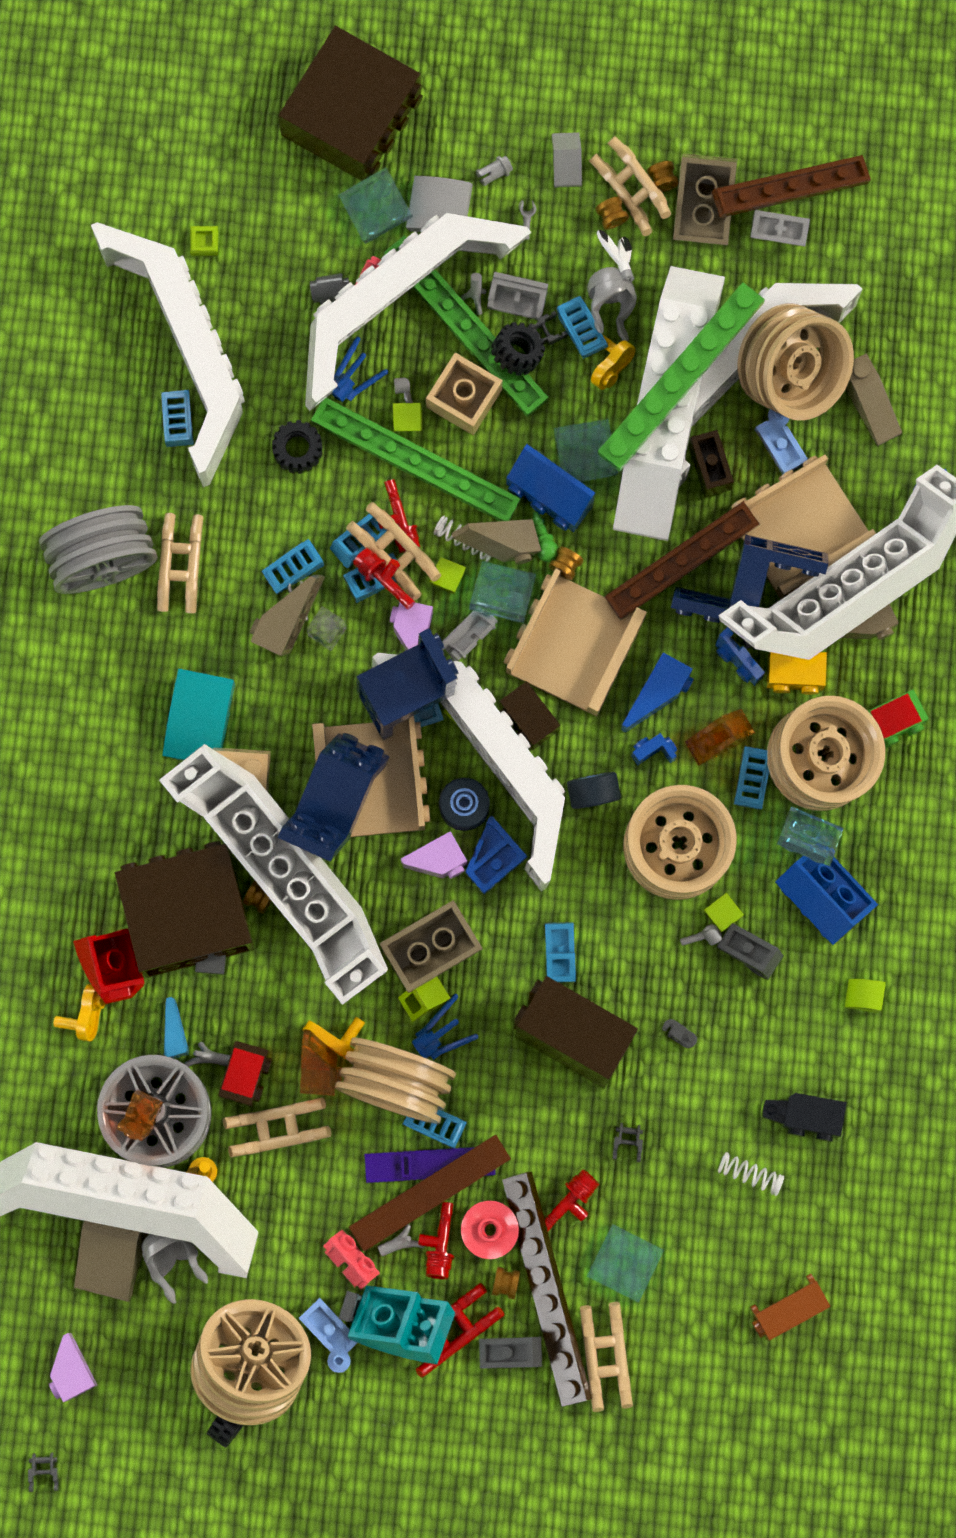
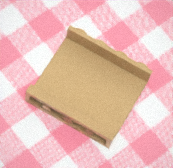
M826 455L817 458V456L809 458L802 464L803 468L796 472L793 470L787 471L778 478V483L773 486L766 484L755 491L756 496L749 500L742 498L731 506L733 509L744 501L760 525L747 533V535L828 553V567L874 536L876 532L874 529L868 531L826 466L828 461ZM773 562L769 563L766 576L780 599H783L814 577L802 573L803 569L791 567V570L779 569L774 566L775 563Z
M555 569L553 575L547 574L540 589L544 593L541 599L535 598L528 614L532 615L528 625L523 623L518 631L516 639L520 641L516 649L510 648L504 660V663L507 664L506 673L521 681H527L528 684L597 717L646 618L647 612L637 607L635 612L620 620L605 597L561 577V571Z
M414 716L393 727V736L384 741L374 723L324 727V723L312 724L316 761L320 752L338 733L342 735L343 733L351 734L358 738L359 743L366 746L375 745L384 750V754L390 756L386 767L373 781L350 837L425 830V822H430L429 805H423L422 795L427 794L426 777L420 778L419 767L425 765L423 749L417 750L416 739H422L420 722L414 721Z

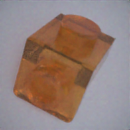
M137 1089L133 1093L126 1114L118 1123L117 1129L124 1132V1135L130 1139L143 1141L152 1132L163 1102Z

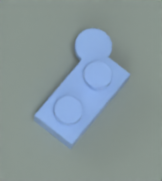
M770 409L768 412L769 421L756 426L755 431L783 475L789 470L794 471L801 467L808 459L790 429L786 426L789 418Z
M319 1298L299 1319L331 1352L327 1360L329 1368L337 1373L344 1372L348 1369L351 1362L348 1352L357 1342L347 1337L350 1329Z

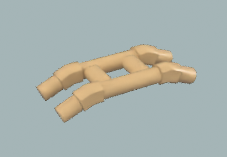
M614 136L607 144L627 166L617 174L597 153L592 156L589 162L598 170V173L605 181L610 184L618 197L621 198L642 235L648 236L652 233V229L646 213L639 205L649 197L662 219L670 217L671 211L664 194L653 183L637 161L634 153ZM634 174L643 187L632 197L623 184Z
M371 502L366 507V511L387 531L375 541L365 529H362L354 521L347 525L346 530L365 548H369L381 559H384L386 561L385 567L392 558L384 549L396 539L406 552L397 560L400 563V567L393 577L413 600H416L422 593L403 569L415 559V562L433 582L437 581L441 574L434 566L435 564L406 535L395 523V520L374 502Z
M166 513L162 528L157 611H168L170 581L186 582L185 612L196 613L204 518L198 514L192 517L190 543H174L176 516L173 513ZM172 554H189L188 571L171 570Z
M324 1098L223 1118L225 1129L256 1124L259 1141L229 1146V1156L250 1155L331 1137L332 1133L329 1126L299 1132L295 1116L325 1109L326 1103ZM284 1118L287 1135L270 1138L267 1121Z
M620 1302L609 1303L612 1335L595 1337L592 1308L589 1305L580 1307L593 1412L604 1410L600 1378L617 1376L621 1407L631 1408L633 1406ZM614 1347L616 1364L598 1367L596 1349Z

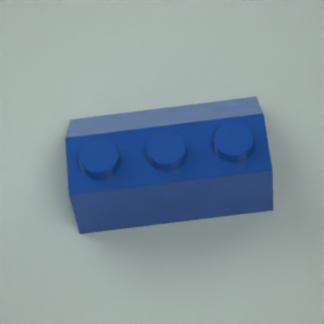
M528 444L523 448L506 478V485L509 486L508 490L510 493L519 498H522V496L531 502L530 506L542 515L547 513L554 518L553 523L564 531L569 529L574 533L594 504V491Z
M821 842L797 860L775 881L784 895L794 902L801 913L818 928L821 935L828 939L832 945L839 941L878 905Z

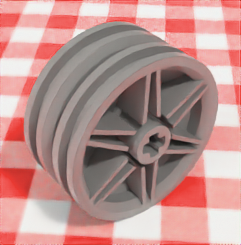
M122 505L96 510L65 521L42 535L39 539V544L44 551L45 562L51 565L48 571L51 579L54 580L53 586L55 591L61 594H74L99 589L126 580L153 565L158 557L156 551L152 549L153 542L151 537L145 535L148 527L146 522L142 520V509L134 505Z
M145 1055L123 1063L108 1077L99 1095L97 1117L104 1139L121 1157L142 1165L167 1168L185 1161L199 1149L210 1128L212 1109L204 1084L190 1068L171 1057ZM153 1078H161L162 1086L160 1088L152 1087L151 1081ZM133 1090L136 1093L134 1101L126 1100L125 1093L127 1091ZM179 1093H183L186 1096V1101L183 1104H178L175 1101V1097ZM156 1103V1107L161 1108V1112L156 1113L155 1118L151 1119V1115L146 1113V1110L152 1108V1104ZM127 1119H131L134 1122V1127L131 1130L123 1128V1122ZM177 1122H181L184 1125L181 1133H175L173 1130V1126ZM151 1135L158 1138V1143L155 1146L147 1144V1138Z

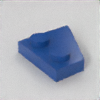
M727 627L718 637L716 643L718 650L716 652L725 662L731 661L738 668L736 673L746 683L750 681L755 686L763 678L765 672L752 658L744 646L739 647L731 638L734 633Z
M491 816L488 818L465 873L479 890L485 894L525 861L527 856L494 817Z

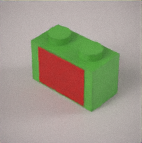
M914 689L868 711L881 729L885 749L898 743V737L906 733L911 737L923 731V725L929 720Z

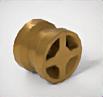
M672 161L659 162L647 169L648 176L652 178L653 183L661 192L669 191L679 185L678 178L673 174L674 164Z
M620 197L607 199L595 208L597 214L603 219L602 225L605 230L616 228L629 219L628 213L623 211L621 207L622 201Z
M560 546L557 551L558 556L550 562L549 568L553 572L555 569L561 571V577L573 580L575 569L581 566L584 560L574 551Z
M254 880L243 900V904L247 906L253 905L257 907L258 912L264 914L272 900Z
M497 1267L492 1295L504 1294L509 1299L515 1300L520 1271L507 1272L504 1268Z

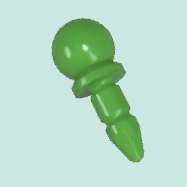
M535 511L533 512V522L541 548L537 556L544 562H551L557 558L559 548L553 541V535L548 534L543 518Z

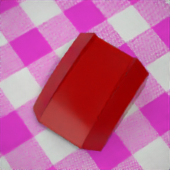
M128 928L105 935H93L73 941L78 959L89 982L105 1004L130 999L144 986V978L138 970Z

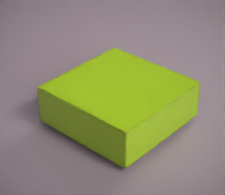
M190 226L191 256H217L218 226Z
M394 403V431H423L422 403Z
M440 557L436 568L440 572L441 577L434 582L430 579L429 584L455 594L466 571V567Z
M727 893L704 909L705 914L721 933L729 928L732 923L737 922L744 916Z

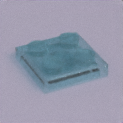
M386 167L339 194L344 207L365 244L413 217Z
M609 419L554 428L560 468L578 481L618 475V470L598 455V450L611 436Z
M482 561L469 610L524 623L537 574Z
M791 806L777 845L784 847L790 852L804 855L816 863L830 866L844 828Z
M612 1224L586 1277L639 1303L664 1250Z

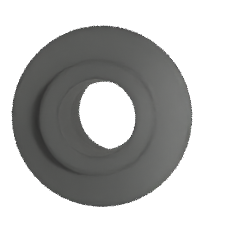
M342 273L316 277V280L310 281L313 303L320 302L322 305L328 299L333 303L336 300L335 296L339 294L338 292L350 283L349 278H344Z

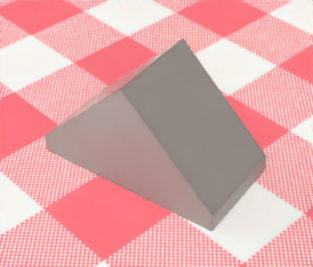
M579 133L552 134L554 188L582 187V155Z

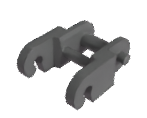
M553 311L551 315L546 314L538 318L536 324L532 325L531 323L528 325L533 327V332L542 327L547 336L543 338V341L548 346L568 336L566 331L562 332L560 336L559 334L555 336L550 335L545 326L546 322L557 316L556 311Z
M669 1019L664 1023L662 1030L667 1031L671 1027L668 1037L685 1048H692L696 1044V1035L677 1021Z
M620 1123V1127H616L619 1137H614L612 1159L616 1160L618 1145L629 1144L638 1147L637 1162H641L643 1140H640L639 1136L643 1134V1130H640V1125L637 1128L623 1127V1123ZM622 1133L635 1134L636 1141L623 1140Z
M51 1452L50 1457H36L35 1453L32 1454V1458L29 1459V1463H32V1469H28L29 1492L34 1491V1476L41 1474L53 1475L54 1491H58L59 1471L58 1468H54V1462H57V1457H54L53 1452ZM50 1463V1470H37V1464Z

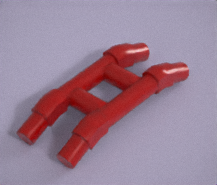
M482 1283L476 1285L450 1305L455 1312L453 1319L462 1329L463 1333L450 1343L446 1339L438 1364L424 1362L416 1368V1372L421 1378L425 1377L504 1316L503 1310L500 1307H496L472 1325L464 1314V1309L487 1293V1289Z

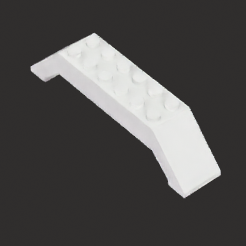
M446 213L441 218L435 215L424 224V227L420 230L421 234L418 235L415 231L398 247L400 249L398 252L393 248L384 255L377 264L379 267L375 269L372 265L366 269L356 280L357 284L355 286L350 282L338 292L339 294L335 296L336 300L333 303L328 299L319 306L313 314L315 319L310 325L305 406L310 411L322 402L338 386L334 381L338 345L457 251L496 254L501 260L531 233L528 227Z
M98 222L92 224L91 227L96 243L107 267L116 265L149 279L206 409L207 415L196 443L188 448L202 486L206 487L210 485L243 414L241 403H244L245 400L238 379H231L234 378L231 363L226 354L221 356L224 352L221 347L220 338L215 329L210 331L213 328L210 316L205 305H201L200 294L194 280L189 281L191 277L183 255L178 257L174 248Z
M673 266L670 267L659 302L637 405L717 313L725 277ZM702 376L624 466L613 530L668 541Z
M775 283L770 289L765 287L761 290L759 295L765 299L764 304L703 374L692 426L739 379L737 363L740 346L750 326L759 316L777 305L794 303L807 307L840 323L856 307L862 288L858 284ZM685 459L679 487L686 481L690 464Z
M934 466L916 479L917 485L899 518L827 568L826 575L819 573L818 577H813L770 608L748 606L740 600L718 615L719 620L755 649L810 660L940 568L956 536V477L940 466Z
M377 653L372 657V668L397 655ZM453 661L459 673L457 674L458 679L456 680L454 695L440 703L534 825L531 859L527 861L525 871L542 892L547 888L551 880L565 800L563 796L565 790L557 779L551 780L545 771L548 768L539 756L534 758L528 750L531 746L527 739L521 733L519 735L515 733L511 727L513 722L505 711L500 713L495 707L496 699L487 688L483 690L477 683L479 677L472 667H465L462 662Z
M204 744L159 780L177 803L180 801L205 818L308 944L323 973L324 983L342 1005L387 972L388 968L361 906L321 857L278 838L281 828L289 818L253 774Z
M38 1142L0 1162V1216L15 1209L24 1208L192 1242L219 1267L218 1273L247 1278L258 1238V1231L206 1176L157 1166L142 1165L127 1160Z

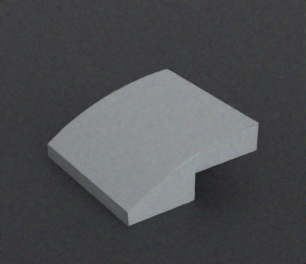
M414 176L406 228L410 232H420L424 224L435 215L441 218L446 213L468 217L473 184L449 178Z

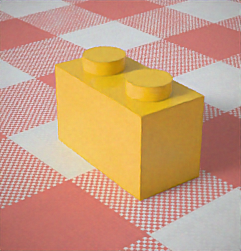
M769 652L767 688L773 689L775 693H790L791 689L802 690L801 693L806 695L818 694L826 686L827 652H820L810 660Z

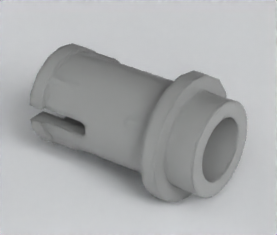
M498 156L491 164L476 170V174L479 178L489 173V176L480 180L481 184L486 186L503 175L509 176V172L513 171V167L506 156L502 158Z

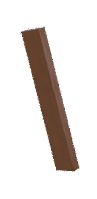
M860 155L716 188L712 191V195L719 216L722 218L868 184L871 178L864 157Z
M743 501L604 597L618 618L622 620L634 612L637 607L640 608L760 524Z
M495 1134L350 1225L349 1228L362 1250L366 1251L511 1160Z

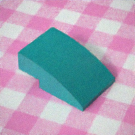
M178 668L162 756L184 761L204 744L211 749L223 747L235 688L233 679Z
M366 1285L347 1337L352 1341L391 1355L438 1364L455 1312L448 1301L421 1298L418 1292Z

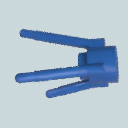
M360 337L355 338L334 374V381L338 386L331 395L342 403L346 398L351 402L357 394L388 374V370L384 369L355 389H352L355 383L350 377L365 359L366 354L362 353L345 374L342 372L361 340Z
M454 994L425 1027L415 1034L417 1038L412 1041V1044L423 1058L427 1059L431 1056L434 1060L443 1053L478 1039V1035L473 1034L437 1048L442 1045L438 1039L459 1023L457 1019L445 1025L435 1034L433 1031L429 1032L458 999L457 994Z

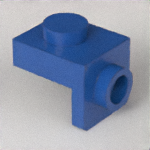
M659 733L651 740L645 737L633 746L635 751L632 752L631 756L638 766L661 750L667 760L672 763L676 760L675 752L677 748L669 737L664 738Z

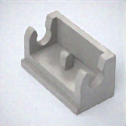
M755 210L750 236L755 239L805 247L810 219Z
M494 272L487 309L537 320L543 314L548 284Z

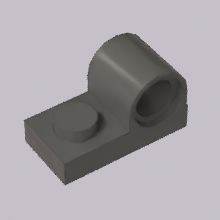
M732 923L717 946L722 952L744 963L748 969L766 980H769L784 957L777 947Z
M541 1337L479 1339L480 1368L542 1367Z

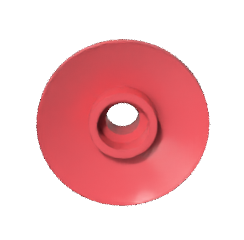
M483 1201L475 1204L467 1211L461 1224V1236L465 1246L474 1255L484 1259H496L506 1255L516 1244L519 1235V1226L515 1214L509 1207L497 1201ZM489 1224H493L496 1227V1232L492 1236L487 1235L485 1232V1228Z

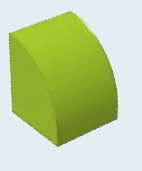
M438 977L408 993L406 991L398 997L413 1022L451 999Z
M849 979L844 1008L879 1013L882 1011L886 982L868 979Z

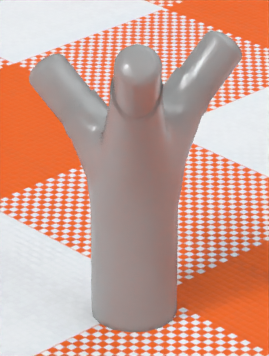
M473 273L471 275V287L467 293L461 295L462 300L467 298L474 300L477 315L482 314L481 294H486L487 292L486 289L482 288L481 274Z
M200 1042L198 1046L201 1051L195 1050L193 1053L197 1057L185 1062L187 1067L199 1063H214L227 1066L230 1055L213 1052L203 1042Z
M407 1224L402 1233L393 1240L379 1245L378 1250L383 1257L403 1248H425V1246L418 1245L419 1241L411 1240V1237L407 1236L411 1229V1226Z

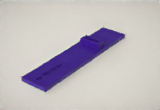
M474 1147L365 1154L366 1183L423 1180ZM493 1170L485 1176L496 1175V1172Z

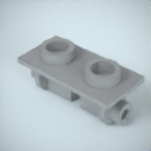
M479 604L442 641L445 650L454 661H459L461 658L465 659L466 655L477 645V641L479 639L482 640L492 629L496 628L497 619L491 614L488 615Z

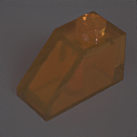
M739 709L722 715L686 740L685 743L698 766L739 745L755 734V731L743 710Z
M304 1029L302 1040L300 1094L335 1096V1085L337 1082H342V1076L340 1075L342 1067H337L338 1056L311 1030Z

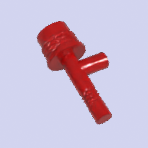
M395 479L385 481L384 484L393 511V515L390 516L420 548L419 536L417 534L418 527L417 525L408 526L399 492H397ZM378 523L379 528L384 529L383 526ZM394 539L399 553H405L406 550Z
M369 548L364 549L356 556L353 564L367 582L376 578L407 610L413 607L415 601L392 579L400 567V563L397 560L391 559L385 567L386 561L381 559L376 553H373Z
M582 1169L571 1181L565 1183L570 1192L545 1218L547 1231L567 1211H570L580 1221L587 1217L588 1212L576 1201L580 1199L586 1204L588 1198L592 1196L594 1190L600 1184L586 1170Z
M442 1202L437 1236L419 1235L418 1245L435 1248V1251L426 1252L425 1276L432 1279L447 1280L452 1267V1260L455 1257L452 1254L446 1253L454 1205L450 1202Z

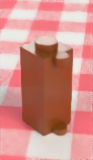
M811 1273L806 1276L808 1285L761 1311L758 1310L755 1304L750 1307L756 1320L752 1322V1325L760 1338L765 1336L766 1340L770 1341L831 1307Z

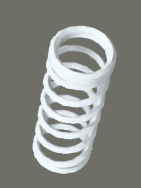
M444 515L437 523L434 535L440 537L446 532L445 539L450 541L453 537L451 535L448 539L453 520H450L444 529L448 520ZM460 524L456 530L460 529L462 525ZM454 539V545H455V546H458L459 544H461V542H458V543L456 544L457 540ZM463 543L464 551L470 548V546H467L465 548L466 544ZM474 548L471 549L472 555H475L479 552V550H476L474 552ZM480 552L481 560L485 559L488 562L492 557L487 554L482 557L483 552Z
M726 1152L724 1154L718 1173L722 1171L725 1164L723 1174L724 1176L727 1175L736 1161L733 1179L737 1178L745 1165L742 1182L745 1183L755 1168L752 1187L757 1184L764 1172L761 1190H765L773 1177L770 1193L771 1195H778L784 1175L779 1174L776 1179V1172H772L766 1181L767 1169L763 1168L756 1178L757 1164H754L747 1173L748 1161L745 1160L737 1171L738 1156L734 1157L728 1166L729 1153Z

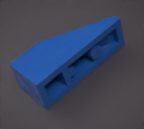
M663 652L624 720L621 730L626 733L677 699L681 691L687 693L694 678L690 677L693 668Z

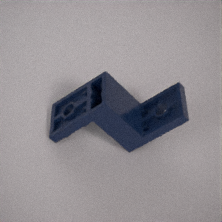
M745 534L730 599L675 586L671 608L676 609V613L692 616L693 613L704 615L703 619L719 623L718 615L740 600L748 606L759 607L770 562L775 563L774 566L779 569L791 570V567L803 569L802 573L818 577L819 573L826 575L828 553Z
M429 628L419 633L418 645L357 676V694L383 741L393 736V727L454 695L455 686L457 685L456 680L458 679L457 674H459L451 658L446 660L443 651L445 647L438 633L433 635Z
M338 733L320 752L297 810L281 828L278 838L331 862L350 839L373 781L386 767L390 756L384 754V750L375 745L366 746L359 743L358 738L351 734L343 733L342 735Z

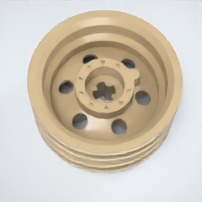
M786 303L777 305L759 316L747 331L738 355L739 381L745 393L753 401L789 419L809 420L830 409L845 391L853 369V345L846 329L837 321L799 304Z
M839 696L817 697L788 713L774 728L767 747L768 769L776 787L794 804L815 811L839 808L865 794L878 780L885 761L884 738L876 720L858 703ZM811 723L818 724L816 733L810 730ZM838 728L845 730L846 737L837 732ZM793 745H795L802 753H794L792 750ZM822 751V756H826V760L821 761L822 756H818V752ZM850 754L855 755V764L849 763ZM806 770L811 771L810 781H806L803 778V773ZM831 777L840 782L838 786H834L831 783Z
M689 785L665 787L644 799L631 817L623 840L625 861L635 880L652 894L672 900L693 898L712 888L728 870L736 851V829L727 808L711 793ZM691 812L694 819L692 821L685 820L683 814ZM660 816L664 817L666 824L658 826L655 823V819ZM704 833L712 836L711 843L703 842L702 835ZM673 839L676 842L682 840L684 842L682 846L684 850L681 848L675 850L672 847L674 844ZM648 843L657 846V850L654 853L646 851ZM694 860H698L703 863V867L701 870H695L693 868ZM667 864L674 865V874L667 875L664 868Z
M356 1037L351 1039L350 1045L355 1048L354 1051H347L345 1058L353 1067L341 1068L340 1075L344 1077L343 1082L336 1083V1090L403 1116L433 1124L440 1123L441 1117L437 1115V1111L444 1110L446 1103L438 1095L450 1093L452 1087L447 1082L448 1080L455 1079L456 1073L453 1070L429 1059L389 1045Z
M253 1299L227 1304L217 1310L207 1321L194 1351L190 1370L194 1390L202 1403L211 1412L226 1421L240 1425H259L275 1420L291 1407L301 1388L310 1366V1343L301 1324L289 1312L275 1304ZM224 1373L228 1374L230 1380L224 1376ZM259 1386L262 1387V1390L259 1391L253 1389Z

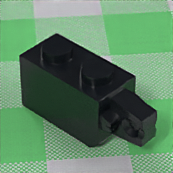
M794 1093L786 1100H765L762 1118L782 1124L781 1128L788 1129L787 1134L804 1137L805 1132L816 1134L817 1140L833 1142V1138L841 1137L847 1102Z

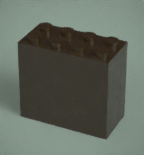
M335 25L278 115L281 135L366 183L369 176L374 177L381 165L379 160L383 154L387 155L391 151L395 143L393 138L398 131L402 132L409 121L407 116L411 109L416 110L423 98V95H421L423 87L421 85V73Z
M221 841L207 843L204 845V849L194 852L193 848L183 849L176 852L177 856L165 859V855L148 859L149 863L140 866L136 862L120 866L121 870L115 872L138 970L144 979L195 966L197 962L207 960L210 954H214V957L224 955L230 957L255 950L231 852L226 844H221Z
M548 976L545 977L543 982L537 980L529 993L527 1003L529 1006L522 1005L515 1018L513 1027L516 1030L515 1038L605 1089L638 1028Z

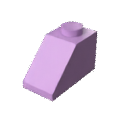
M400 602L398 607L393 606L390 623H394V632L405 650L418 645L419 633L430 628L433 606L415 603L409 610Z
M450 831L401 858V864L404 868L439 878L449 876L452 879L465 871L463 867L467 865V860Z
M72 1333L63 1335L50 1374L53 1381L49 1384L55 1398H61L63 1402H67L97 1386Z

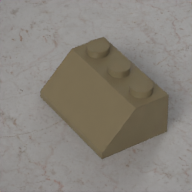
M454 900L379 943L382 952L408 993L483 950Z

